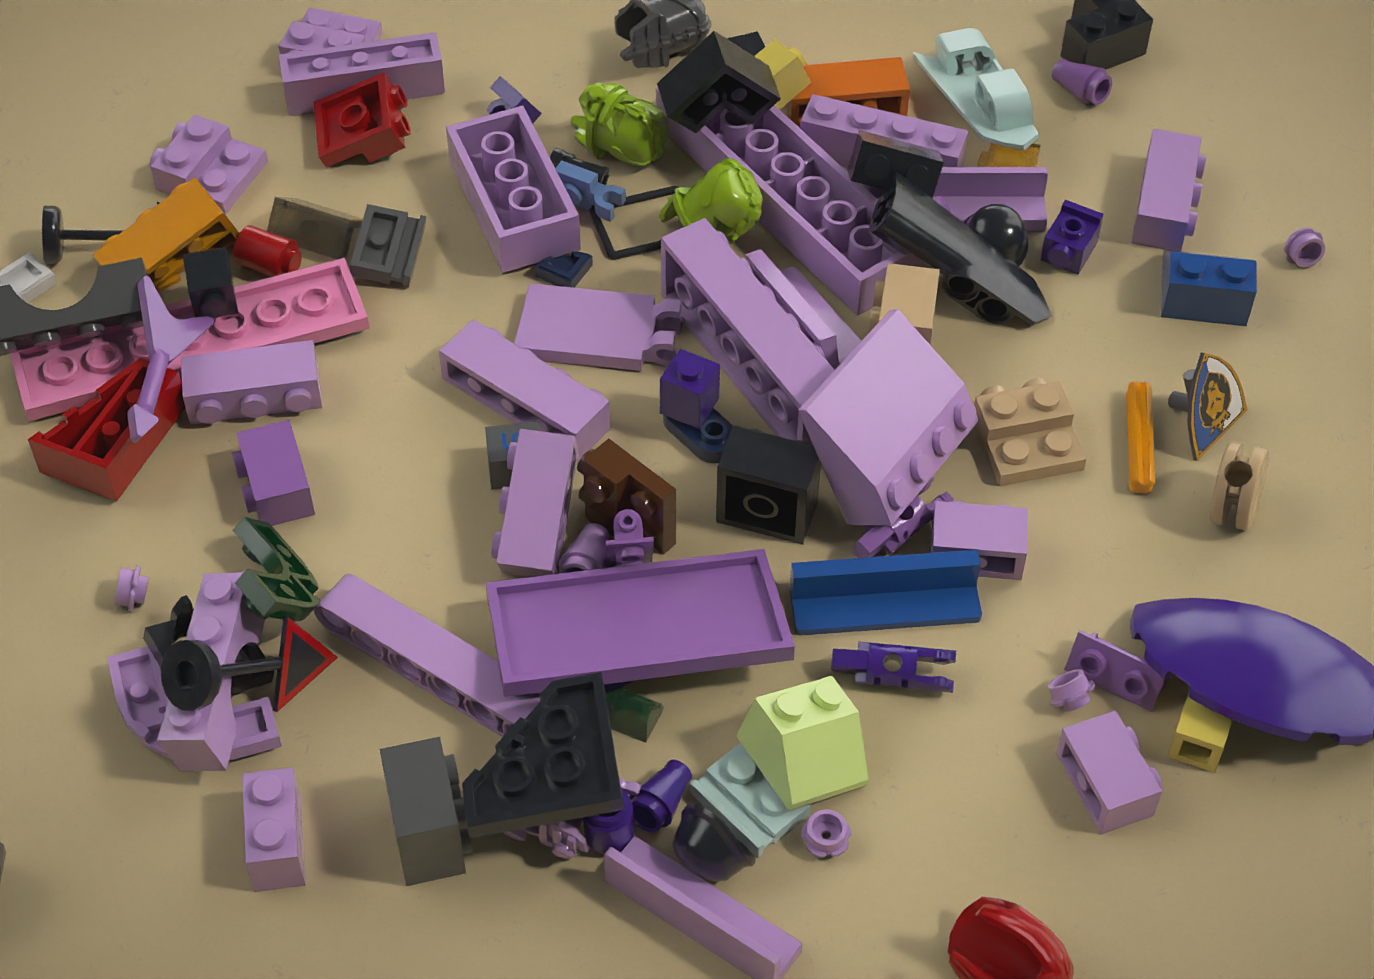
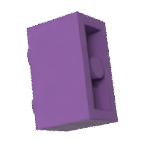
M290 419L237 432L240 451L232 452L238 478L248 477L250 485L241 487L248 513L257 511L259 520L268 522L272 526L315 515L310 487Z

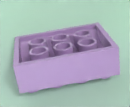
M891 309L798 410L847 524L892 526L979 421L976 408L970 399L965 383L899 309Z

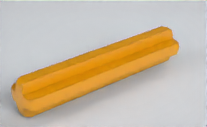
M1133 381L1129 383L1126 392L1129 488L1135 494L1141 492L1149 494L1154 490L1153 486L1155 484L1152 387L1146 381L1141 383Z

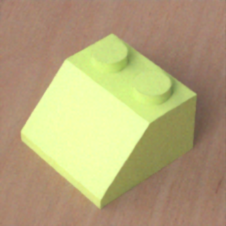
M833 676L754 699L736 737L789 811L866 786L869 777L859 711Z

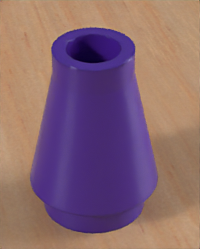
M669 760L661 770L641 784L638 795H629L633 805L634 823L638 827L648 832H657L671 824L685 788L692 779V773L684 763L678 760Z

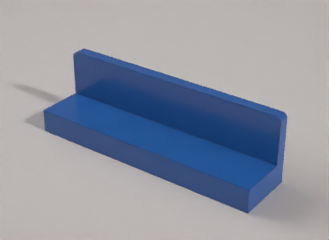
M978 550L791 563L789 590L795 632L801 636L978 623L982 618L977 590L981 566Z

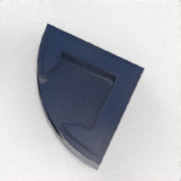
M571 252L572 256H562L552 259V256L546 257L535 266V277L556 286L575 288L593 266L592 255L583 252Z

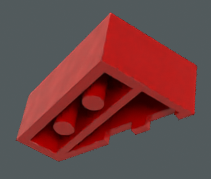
M139 358L96 389L98 396L78 410L74 406L62 414L64 420L44 435L38 431L28 439L39 472L117 502L186 408L179 371L170 368L166 369L153 414L158 417L159 421L138 442L134 443L130 438L127 412L133 405H137L149 361Z

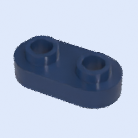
M713 408L700 429L663 415V423L666 429L694 455L708 463H719L733 425ZM711 433H716V434H719V435H718V436H711V435H709V434H711Z

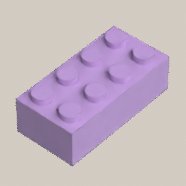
M524 106L446 126L449 162L502 273L538 263L549 256L555 258L581 250L579 214Z

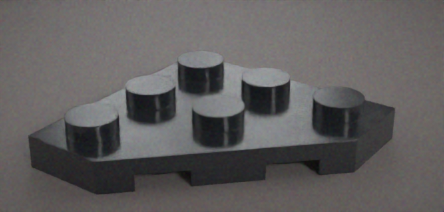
M602 672L551 681L539 695L541 700L525 719L520 717L495 745L496 753L479 771L475 768L465 779L462 787L466 823L470 838L625 810Z

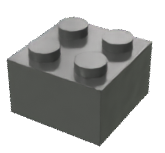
M440 737L379 749L406 886L465 874L463 854L473 851L467 829L464 799L460 793V783L454 754L444 756Z

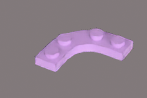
M146 646L108 656L107 661L115 698L126 726L137 740L148 749L171 759L157 741L169 699L165 695L161 683V668L150 649ZM269 697L232 706L237 731L229 761L282 747Z

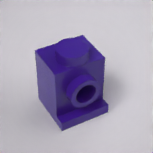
M1065 199L1060 213L1044 237L1040 260L1079 275L1098 243L1104 214Z

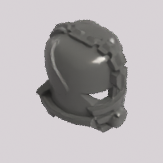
M630 0L625 7L619 9L618 14L614 17L616 34L631 42L630 46L620 52V57L624 61L632 60L636 68L668 67L670 54L690 51L707 37L712 22L706 14L703 2L701 0Z

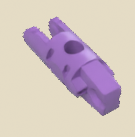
M933 477L928 481V483L923 487V489L918 493V495L923 494L925 491L928 490V488L931 486V483L934 481ZM948 492L938 495L931 504L926 506L917 495L892 526L862 525V528L867 533L856 542L852 553L857 558L874 557L883 549L889 555L892 554L933 519L935 501L950 502L954 501V498Z

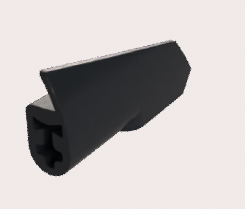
M898 172L892 174L894 186L883 194L876 203L869 225V231L903 255L912 253L934 269H940V273L944 275L942 281L944 293L988 323L1003 324L1017 315L1030 325H1033L1052 316L1045 298L1032 276Z

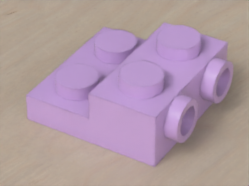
M309 7L301 22L292 21L278 46L280 54L378 41L383 34L380 21Z
M194 114L188 123L179 122L175 126L172 141L165 149L157 148L153 152L150 159V169L156 190L170 194L178 185L187 183L196 177L223 213L226 214L268 163L266 150L232 139L229 126Z

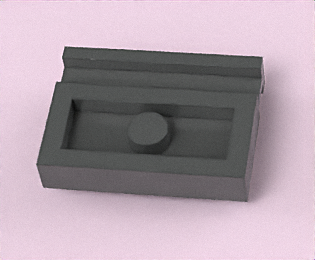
M367 204L349 266L352 277L391 284L392 280L402 282L403 287L409 288L425 231L427 216L420 215V218L417 219L408 217V212Z

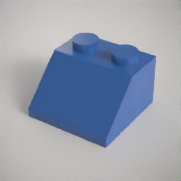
M1164 250L1161 317L1247 326L1257 293V261L1246 258Z

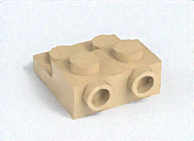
M1034 378L1027 381L1022 388L1005 391L1002 386L996 385L985 389L980 396H975L974 406L979 420L975 428L999 486L1084 470L1086 457L1072 427L1074 413L1060 381L1047 383L1043 378Z

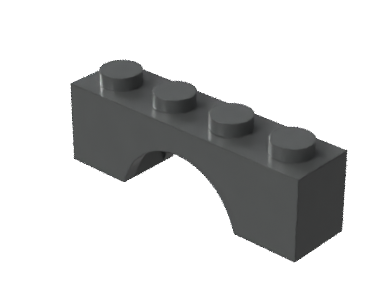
M143 258L98 266L95 282L87 295L76 304L58 310L34 307L22 300L10 284L0 286V356L14 353L17 351L16 346L34 342L35 347L55 345L61 342L60 337L78 333L79 338L95 337L105 333L104 328L122 324L123 329L142 327L143 319L137 284L144 276H148Z

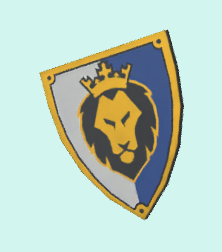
M1202 352L1200 353L1196 369H1190L1183 374L1187 394L1173 391L1168 399L1170 408L1188 412L1189 441L1193 459L1196 461L1247 411L1244 392L1239 377L1232 366L1219 356Z

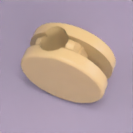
M1231 441L1224 451L1212 496L1210 519L1212 523L1225 525L1231 506L1235 504L1238 505L1236 528L1248 531L1255 521L1267 475L1269 451L1266 448L1255 446L1249 459L1243 456V443Z

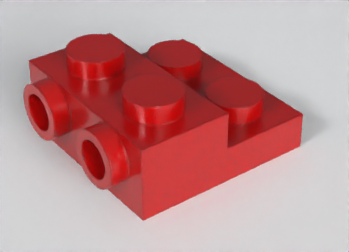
M385 72L314 101L318 158L325 167L347 160L360 153H363L370 163L405 148L404 137L411 135V128L406 116L401 112V109L408 106L407 98L401 86L398 84L394 86Z

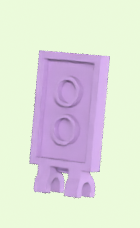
M530 283L514 344L520 348L531 350L537 358L547 362L642 371L644 361L669 366L676 356V348H673L675 334L680 335L683 323V316H680L682 299H665L655 305L654 295Z

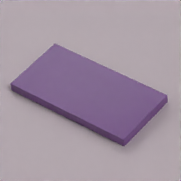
M765 549L486 582L487 601L504 697L541 693L551 681L602 672L604 684L794 660V642Z

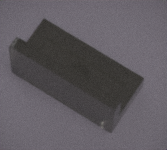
M275 197L267 231L296 241L299 248L337 260L341 258L346 259L354 228L361 227L363 218L298 198Z

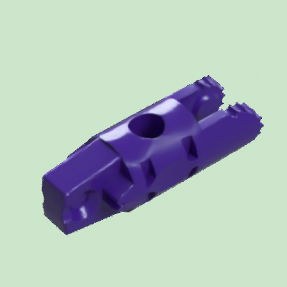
M858 642V650L833 649L831 670L836 673L855 675V684L953 693V680L942 676L916 675L917 661L940 665L956 662L957 651ZM889 660H895L901 667L899 670L891 672L885 669L884 664Z

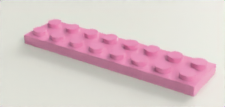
M341 258L234 287L239 313L213 318L214 324L176 357L167 368L179 371L180 379L182 380V356L308 340L318 343L369 329L368 316L346 259ZM190 299L165 305L169 313L177 319L195 318ZM122 324L104 328L105 333L95 337L79 338L77 333L60 337V343L51 346L35 347L34 342L16 346L17 351L11 353L10 356L28 421L62 413L73 406L80 408L98 396L96 389L139 358L150 361L147 353L144 326L123 329Z

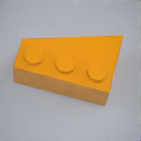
M194 177L187 183L175 187L170 196L156 207L141 213L136 222L123 232L108 238L93 255L101 266L143 258L148 277L153 282L157 292L160 293L181 282L179 274L185 271L183 254L223 247L227 249L235 245L239 232L197 178Z

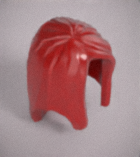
M981 896L962 911L949 934L947 950L949 964L959 979H1073L1074 967L1065 945L1045 923L1016 903Z

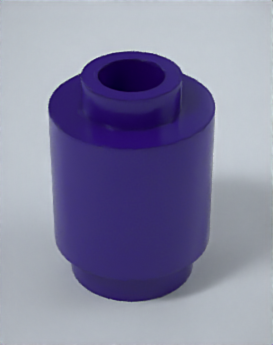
M622 791L625 810L583 817L585 839L588 845L599 853L605 854L610 847L621 852L634 837L633 805L631 799L624 791Z

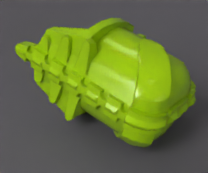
M596 82L594 85H588L579 97V103L585 116L574 115L571 117V123L577 128L574 134L575 139L591 154L595 155L597 159H602L609 152L617 159L633 166H646L651 161H655L663 156L665 147L663 144L669 135V127L663 110L657 108L649 101H644L628 94V90L617 83L603 84Z
M728 158L714 165L707 172L706 176H703L696 182L697 184L691 187L676 188V193L667 198L668 202L659 214L661 222H667L678 216L684 227L706 218L716 231H718V219L722 233L726 236L730 245L739 236L748 232L755 225V221H759L763 198L753 173L737 160Z

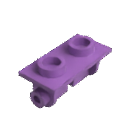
M629 509L622 510L615 516L614 540L606 541V568L652 563L654 539L653 537L643 538L642 520L637 512Z
M1079 630L1064 670L1081 669L1088 681L1092 680L1095 685L1152 712L1159 693L1165 688L1169 677L1162 678L1145 659L1133 653L1129 654L1123 651L1124 649L1099 638L1098 633L1093 632L1089 635Z

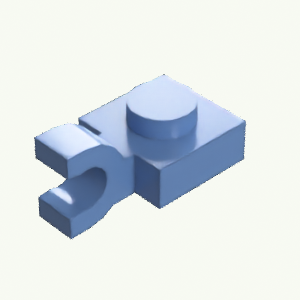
M562 160L555 168L576 208L589 212V209L594 206L598 217L611 222L614 218V205L611 203L622 206L626 201L624 188L598 183V174Z

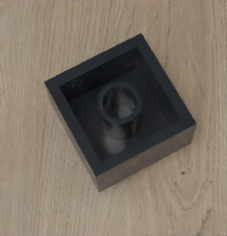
M733 425L717 466L716 522L803 545L818 504L821 462L814 446L802 440H791L767 434L758 429H747Z

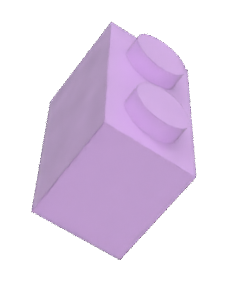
M935 501L931 525L930 553L978 550L981 564L978 577L1022 580L1027 556L1028 508H1016L1008 505L967 504L961 501Z
M1116 710L1062 729L1056 754L1100 834L1154 816L1163 791L1160 776L1153 766H1147L1139 752V743L1135 732L1130 726H1124Z
M293 767L243 773L245 860L254 891L305 886L301 795Z

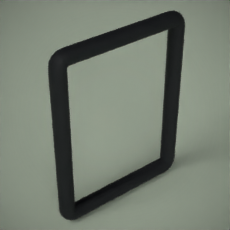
M670 186L627 196L622 206L675 194V189L679 186ZM611 203V204L614 205V208L620 207V205H617V204H615V203ZM594 206L589 209L609 258L620 259L661 249L660 240L614 251L602 220L595 213Z

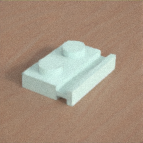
M741 742L709 767L703 777L698 781L694 779L690 783V794L706 809L716 814L727 825L733 835L757 858L763 854L766 847L771 843H777L810 815L811 804L790 811L786 808Z

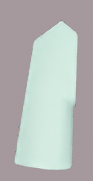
M967 28L939 34L935 40L936 57L913 52L915 61L982 140L1004 147L1025 150L1039 139V133L1033 125L1032 104L1025 85L1013 68L1002 69L995 57L994 51L979 30Z

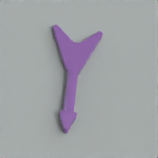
M144 276L137 284L147 353L150 361L137 405H133L127 412L130 438L134 443L138 442L159 421L158 417L153 414L167 366L215 322L209 316L189 319L173 317L148 276Z

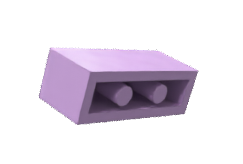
M1153 129L1146 157L1131 243L1181 251L1185 235L1193 237L1198 212L1190 211L1191 207H1198L1202 183L1195 182V178L1202 179L1207 156L1199 154L1202 137Z
M313 340L181 357L183 400L190 425L322 408L319 368Z
M520 429L518 442L510 443L507 469L512 470L510 487L503 486L499 502L500 514H505L502 531H495L491 549V556L497 559L496 563L502 573L528 577L558 574L579 452L575 436Z

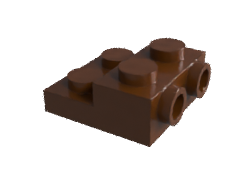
M609 438L596 449L588 450L580 458L577 464V471L584 476V483L578 497L585 503V515L590 523L604 526L614 537L615 516L622 510H633L641 517L643 538L653 537V547L664 555L676 545V488Z

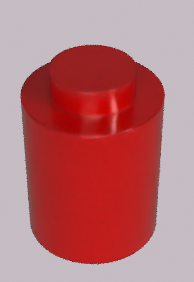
M251 225L241 230L233 249V259L236 265L270 277L296 271L299 269L302 261V254L296 241Z

